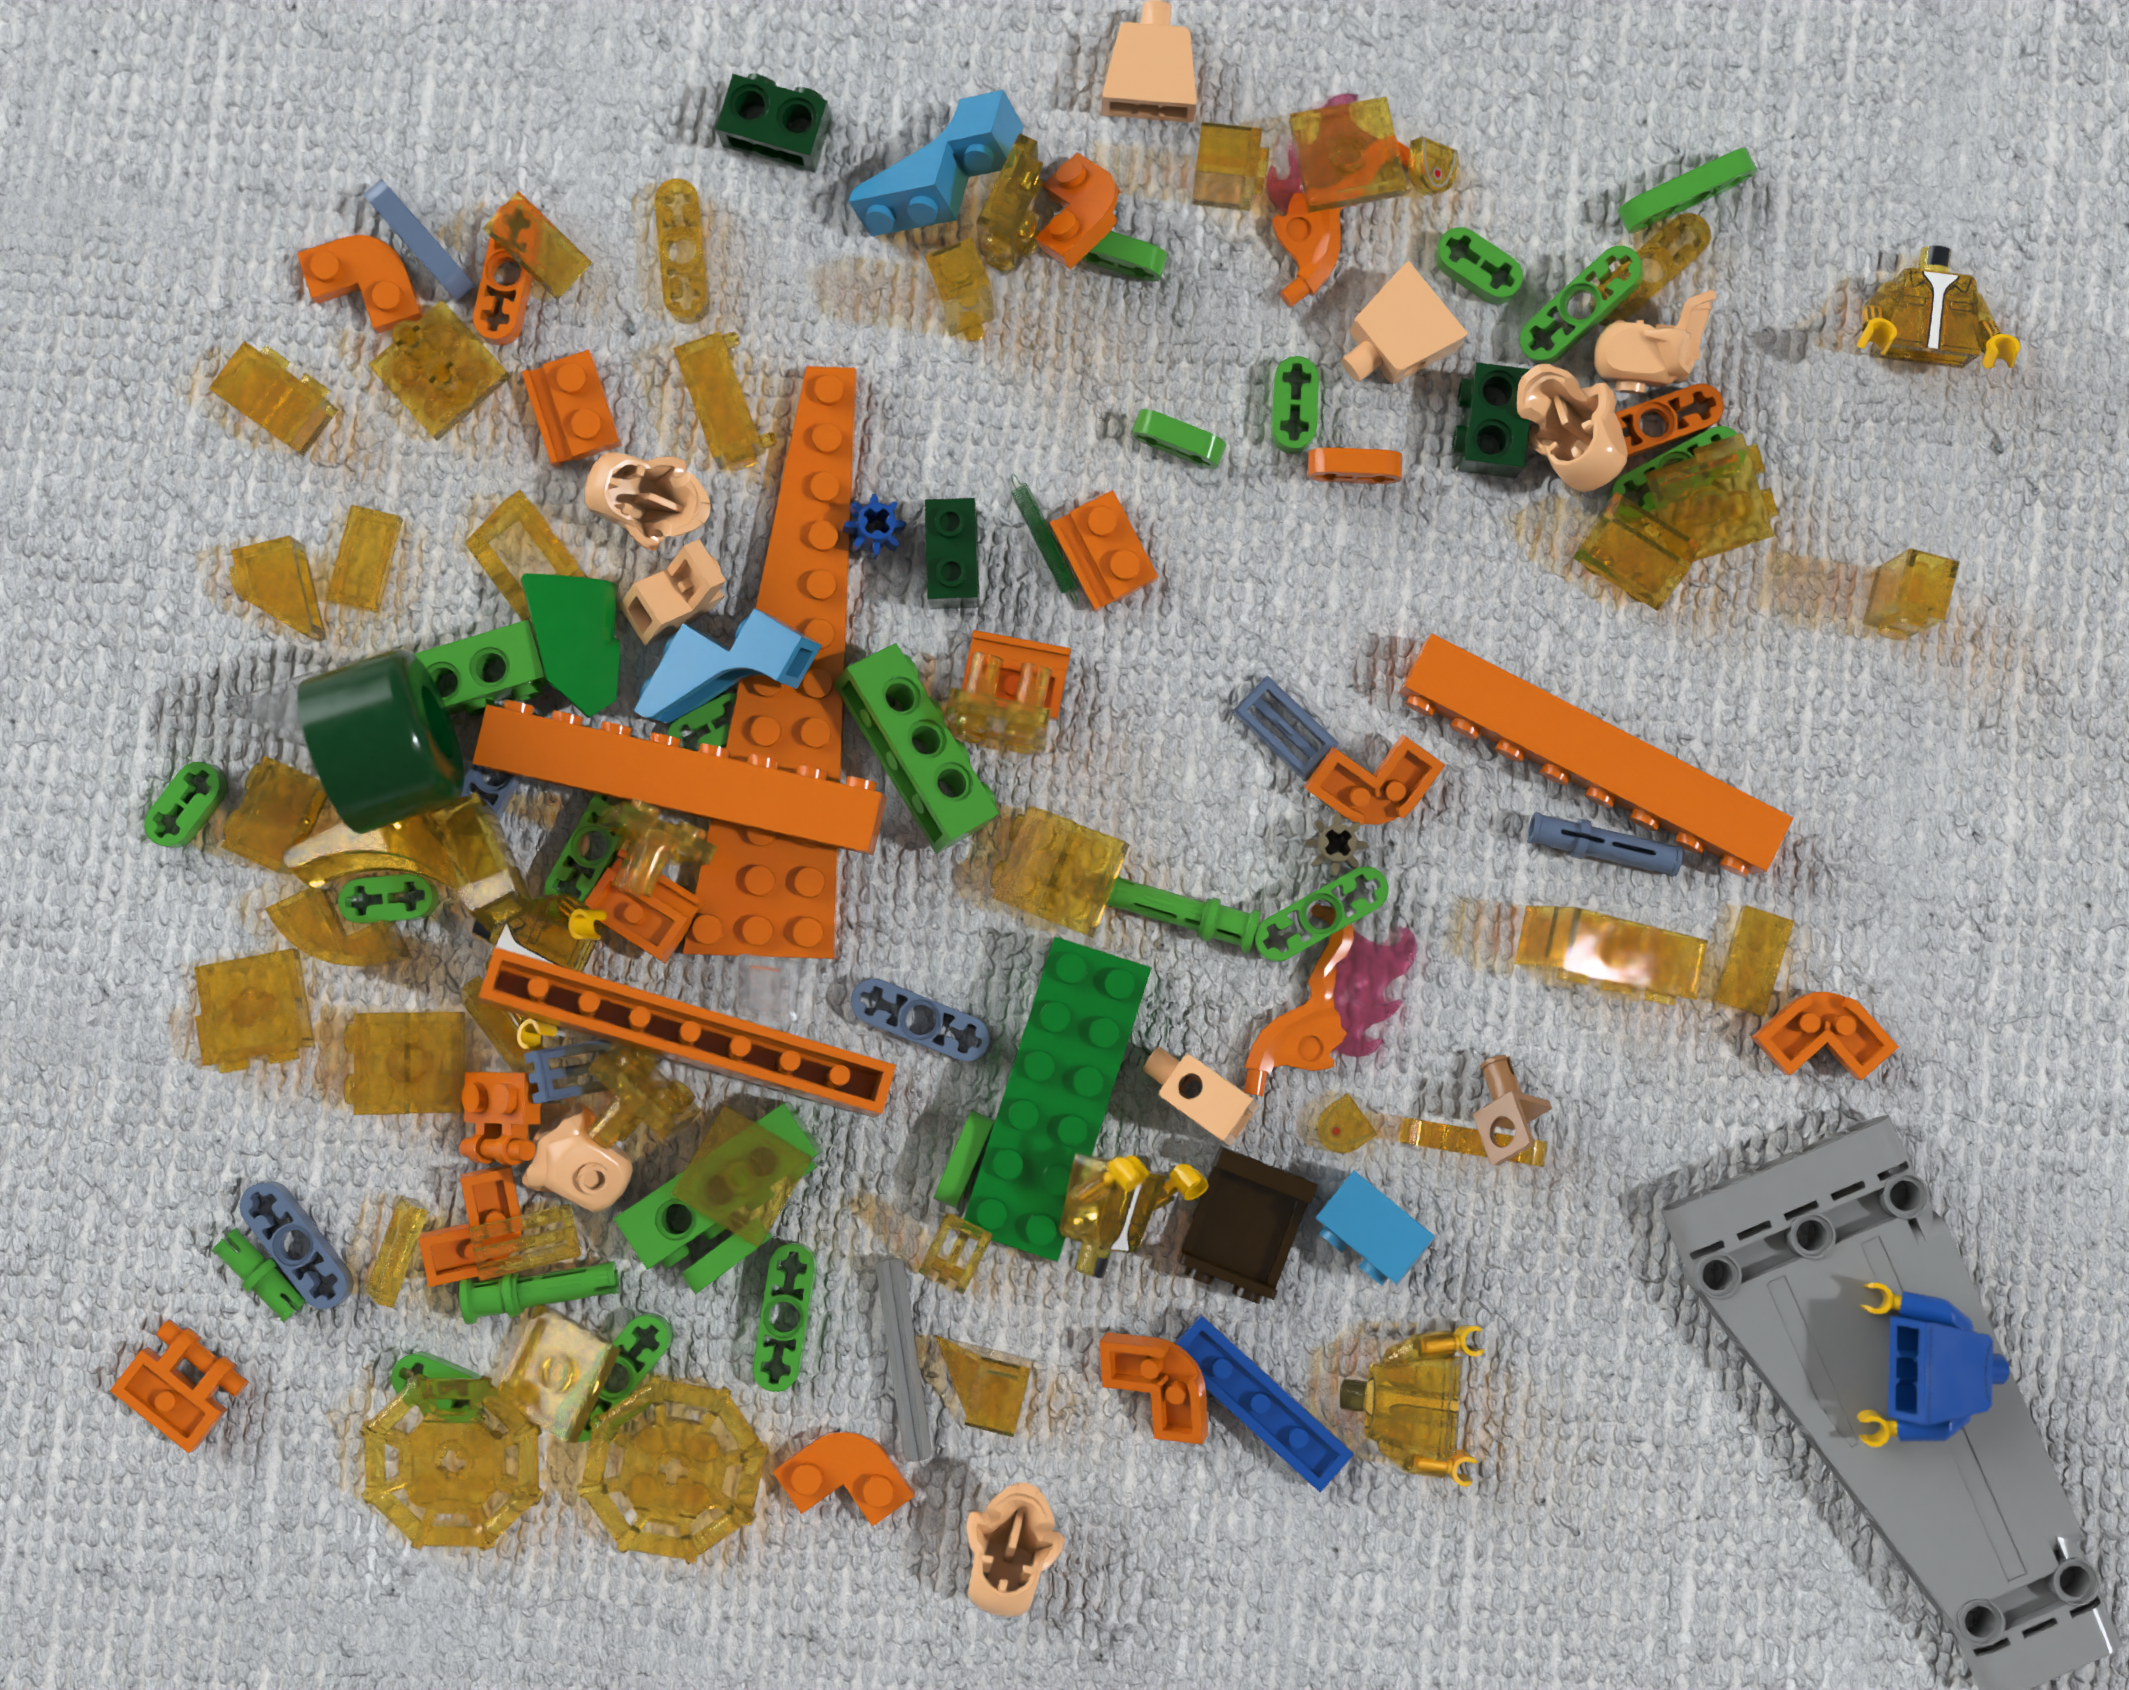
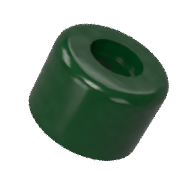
M403 649L390 650L300 682L297 695L298 711L309 755L332 806L342 821L354 833L362 835L450 805L461 796L465 783V773L455 729L433 678L420 659L410 651Z

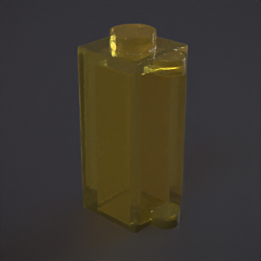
M971 237L925 255L931 292L949 337L963 332L968 341L978 342L984 334L982 324L994 320L995 316L991 283Z
M719 331L673 348L712 457L720 470L729 467L730 471H738L754 465L757 462V456L765 454V449L777 444L773 432L759 434L731 358L729 349L735 348L741 343L737 332L722 335Z

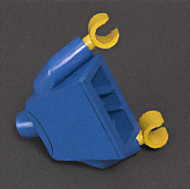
M1867 1283L1862 1286L1876 1288L1883 1295V1302L1877 1308L1859 1305L1865 1312L1883 1314L1890 1309L1900 1311L1899 1316H1890L1888 1416L1897 1418V1421H1886L1875 1410L1867 1409L1858 1413L1856 1418L1859 1422L1869 1423L1875 1421L1880 1423V1428L1875 1434L1858 1435L1865 1444L1871 1447L1883 1446L1893 1436H1898L1900 1442L1946 1441L1968 1424L1972 1415L1987 1412L1992 1406V1385L2004 1384L2010 1372L2007 1359L1999 1353H1993V1340L1990 1335L1974 1332L1972 1320L1946 1299L1903 1291L1902 1296L1892 1294L1891 1290L1881 1283Z

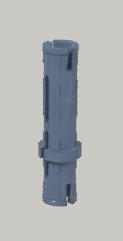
M1535 812L1528 828L1527 843H1536L1569 851L1570 857L1582 859L1584 855L1627 866L1668 874L1671 877L1677 876L1683 859L1682 846H1673L1593 827L1591 821L1580 818L1576 823Z

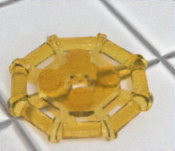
M417 1374L408 1378L407 1386L372 1420L363 1422L359 1434L364 1438L365 1490L361 1493L365 1504L374 1505L412 1542L411 1548L421 1551L423 1547H478L483 1552L495 1547L496 1539L531 1506H537L542 1499L543 1491L539 1488L538 1436L542 1434V1429L538 1422H531L492 1384L493 1378L483 1374L480 1379L424 1378L423 1375ZM435 1399L471 1400L468 1408H439ZM415 1405L420 1408L424 1418L409 1432L394 1427ZM482 1405L510 1431L503 1434L496 1428L492 1431L484 1423L486 1418L480 1413ZM385 1444L399 1449V1474L386 1479ZM513 1445L518 1446V1477L506 1473V1448ZM448 1450H453L457 1459L465 1460L466 1466L459 1467L457 1472H452L442 1465L441 1459L445 1458ZM404 1488L407 1491L408 1498L414 1505L425 1508L426 1512L422 1521L393 1492ZM497 1490L510 1494L512 1497L488 1519L483 1508L486 1501ZM437 1514H467L472 1526H433Z
M657 1375L649 1377V1383L602 1415L597 1413L594 1415L589 1423L592 1427L583 1478L582 1482L577 1485L579 1498L587 1500L617 1543L616 1550L623 1554L627 1551L683 1559L686 1560L688 1565L698 1562V1556L743 1525L751 1526L757 1517L754 1509L764 1459L770 1452L768 1443L761 1442L730 1397L731 1390L724 1386L720 1389L662 1380L661 1376ZM666 1401L707 1408L700 1421L668 1416ZM651 1405H654L656 1420L645 1424L640 1431L632 1436L620 1429V1426ZM717 1416L720 1417L740 1446L739 1449L725 1451L720 1445L717 1436L709 1429ZM613 1442L625 1450L621 1472L618 1476L605 1478L604 1473L610 1443ZM670 1459L681 1460V1466L688 1468V1474L679 1475L676 1483L666 1482V1473L659 1471L660 1465L668 1464ZM743 1464L736 1499H732L722 1493L726 1469L729 1466ZM621 1491L625 1498L627 1495L632 1502L637 1515L630 1524L610 1498L609 1493ZM713 1507H717L725 1512L721 1517L693 1535L690 1523L696 1520V1516L706 1509L708 1511L711 1510ZM647 1522L679 1527L680 1537L641 1530Z

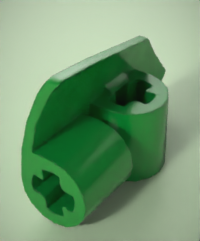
M524 574L521 577V583L546 680L587 718H590L614 703L617 698L620 642L619 639L614 638L618 585L610 581L584 577Z

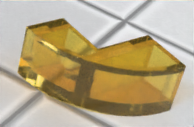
M309 887L265 908L274 925L288 941L298 949L319 960L344 966L383 967L401 963L412 958L396 922L381 920L347 936L326 889Z

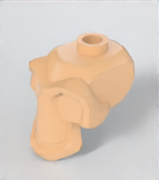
M1708 290L1688 298L1683 305L1678 325L1676 326L1656 324L1654 328L1651 325L1644 324V320H1637L1636 323L1618 320L1609 324L1598 336L1594 348V367L1599 376L1606 381L1616 383L1615 391L1628 394H1645L1646 386L1664 387L1671 383L1678 384L1687 381L1695 366V361L1701 359V338L1712 310V302L1717 300L1715 291Z
M1539 364L1525 373L1518 384L1517 412L1523 419L1536 423L1535 426L1529 429V446L1539 454L1547 456L1558 476L1570 488L1580 492L1595 490L1609 483L1621 473L1627 462L1628 452L1620 422L1615 414L1616 396L1607 383H1596L1592 387L1580 388L1578 380L1572 373L1551 364Z
M608 452L603 454L594 463L587 476L584 488V503L589 511L625 528L628 534L640 546L651 551L659 548L660 542L666 536H682L702 527L710 515L711 508L708 494L699 480L692 473L686 472V462L673 456L656 457L646 461L627 454Z
M578 1102L574 1104L570 1110L565 1104H541L540 1124L528 1125V1140L534 1143L536 1152L534 1157L528 1161L527 1171L523 1175L522 1183L535 1191L555 1192L593 1212L606 1210L623 1195L630 1182L633 1171L631 1158L602 1134L600 1123L593 1111L583 1103Z
M1018 1482L1012 1484L990 1501L985 1512H969L966 1533L969 1545L975 1556L968 1596L971 1603L992 1615L1014 1617L1021 1616L1028 1611L1041 1572L1050 1567L1062 1552L1065 1537L1060 1532L1052 1530L1054 1528L1053 1514L1046 1497L1038 1487L1030 1483Z

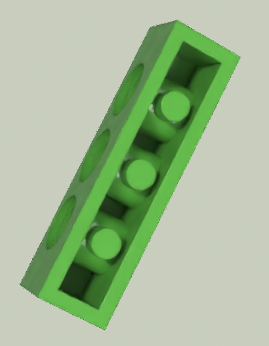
M529 619L414 654L427 668L437 688L440 680L445 675L456 674L458 680L456 690L450 696L442 697L449 715L463 711L466 712L467 716L484 714L486 704L495 706L496 701L513 697L514 701L517 702L530 700L543 695V687L550 685L546 680L533 625ZM503 659L506 664L504 676L497 682L488 683L485 675L488 665L494 660Z
M897 643L846 667L834 683V686L935 854L985 828L1000 814L996 808L993 792L987 784L980 782L970 765L967 749L959 740L954 739L944 722V713L941 706L934 698L928 696L919 681L916 665L909 656L903 655ZM886 696L898 700L902 705L903 712L892 709L886 701ZM912 739L922 741L926 745L929 754L918 752L912 744ZM938 781L947 783L952 788L954 797L944 795L938 787Z
M786 1102L622 1212L614 1220L647 1270L658 1263H661L664 1269L667 1270L691 1254L686 1244L701 1234L704 1235L707 1241H710L732 1226L733 1223L728 1216L745 1205L751 1213L776 1196L770 1187L787 1176L793 1184L816 1169L817 1165L813 1158L823 1151L792 1104ZM759 1146L770 1148L776 1155L777 1165L771 1174H761L753 1167L752 1155ZM716 1175L728 1177L734 1185V1196L728 1203H721L711 1195L710 1184ZM674 1204H682L691 1212L692 1223L687 1231H678L669 1223L668 1213Z

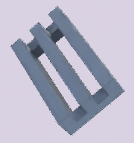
M1268 675L1232 712L1303 781L1319 766L1333 746L1336 748L1340 744ZM1265 692L1270 694L1323 745L1319 751L1314 749L1261 698ZM1252 705L1310 759L1306 765L1248 711Z
M607 1040L524 1053L526 1064L534 1063L535 1068L534 1073L528 1074L530 1084H538L539 1093L532 1094L534 1104L618 1088L610 1043ZM592 1052L599 1053L600 1061L556 1069H550L548 1060ZM600 1071L603 1074V1081L554 1089L552 1080Z

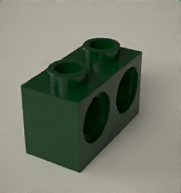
M732 74L716 131L722 147L816 173L832 116L828 101L812 89L796 87L793 91L776 86L773 80L763 75L749 74L748 77ZM750 106L764 108L762 114L755 119L749 120L741 117L743 111ZM806 119L811 122L808 129L803 132L794 133L787 130L794 120Z
M1476 362L1468 378L1461 377L1457 395V407L1465 408L1463 426H1455L1451 446V455L1459 456L1457 471L1516 479L1525 468L1530 420L1523 419L1517 412V392L1521 377L1530 369ZM1486 387L1499 389L1505 396V404L1495 406L1488 403L1483 396V389ZM1480 435L1494 437L1499 443L1500 453H1484L1477 444V437Z
M975 498L925 499L927 599L930 608H980L978 520Z

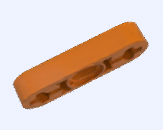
M511 201L502 205L494 216L473 312V323L477 331L487 342L498 346L512 343L521 333L543 233L542 223L535 211L528 204L520 201ZM519 217H523L529 226L528 230L521 229L517 236L516 245L521 252H525L523 255L512 249L514 235L507 227L508 224H516ZM515 262L521 267L519 279L514 284L508 286L498 284L495 279L497 268L502 263ZM493 292L504 298L502 313L509 320L508 324H499L497 331H494L487 322L488 317L493 318L498 315L500 302L497 298L491 296Z
M1701 383L1615 412L1622 431L1626 427L1628 428L1629 436L1624 438L1628 452L1627 459L1707 431L1722 416L1724 401L1716 388ZM1693 397L1696 398L1699 404H1708L1710 409L1703 415L1704 420L1701 419L1698 413H1693L1683 417L1678 422L1676 413L1686 410L1694 402ZM1647 412L1659 414L1665 422L1664 434L1660 437L1645 435L1639 425L1642 414Z

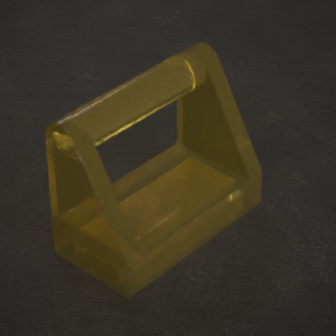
M519 489L497 507L466 540L465 545L521 621L531 620L524 591L489 544L490 541L519 521L556 570L554 575L588 578V576L532 500Z

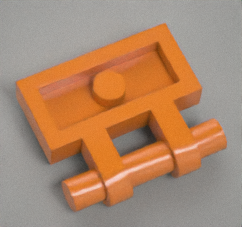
M465 1072V1086L461 1097L464 1108V1122L475 1123V1134L471 1138H464L461 1141L459 1150L462 1156L470 1158L474 1163L489 1164L496 1160L500 1164L514 1166L523 1161H529L534 1157L536 1149L534 1143L528 1140V1125L540 1124L541 1103H533L532 1094L539 1093L537 1083L530 1084L528 1074L532 1072Z
M169 1319L156 1333L158 1338L169 1345V1348L162 1357L150 1347L142 1349L110 1389V1392L187 1453H191L200 1446L227 1411L226 1407L212 1397L218 1388L222 1387L236 1398L246 1388L249 1381L235 1371L237 1365L226 1356L219 1358L200 1343L201 1336L190 1328L183 1330ZM184 1359L188 1360L205 1374L197 1385L177 1370Z

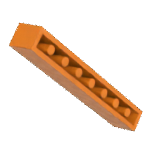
M1433 633L1424 641L1398 692L1408 698L1405 704L1414 711L1428 717H1432L1435 712L1452 721L1450 727L1457 733L1477 740L1479 735L1497 744L1495 751L1502 756L1522 763L1524 758L1542 767L1539 773L1545 778L1564 786L1569 781L1586 789L1584 796L1590 801L1610 809L1615 804L1631 812L1629 819L1635 824L1655 832L1660 827L1676 835L1674 842L1677 845L1700 855L1705 850L1721 858L1719 865L1723 869L1741 877L1747 878L1749 873L1755 875L1768 871L1794 819L1786 813Z
M505 699L503 708L486 704L472 764L484 769L874 856L887 797L882 792L875 791L877 783L874 781L847 776L846 784L826 780L828 772L813 767L798 765L797 772L792 773L778 770L779 761L764 756L749 754L748 761L743 762L729 759L730 750L710 744L700 743L699 750L693 751L680 748L681 739L665 734L651 732L648 741L630 737L632 728L620 724L602 721L599 730L582 726L583 717L562 711L553 710L552 718L550 719L533 715L534 706Z
M498 947L494 948L479 994V1003L873 1118L883 1113L896 1067L892 1063Z

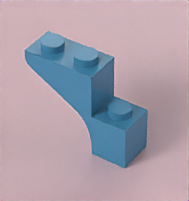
M1004 90L960 99L951 122L935 140L854 188L848 202L871 237L955 221L958 218L969 177L1013 168L1024 126Z
M756 608L738 626L732 648L706 632L682 623L678 632L674 633L667 641L664 648V657L654 675L650 676L641 687L640 699L633 711L643 717L672 724L678 718L699 708L737 682L751 676H769L777 682L797 689L822 645L775 616Z

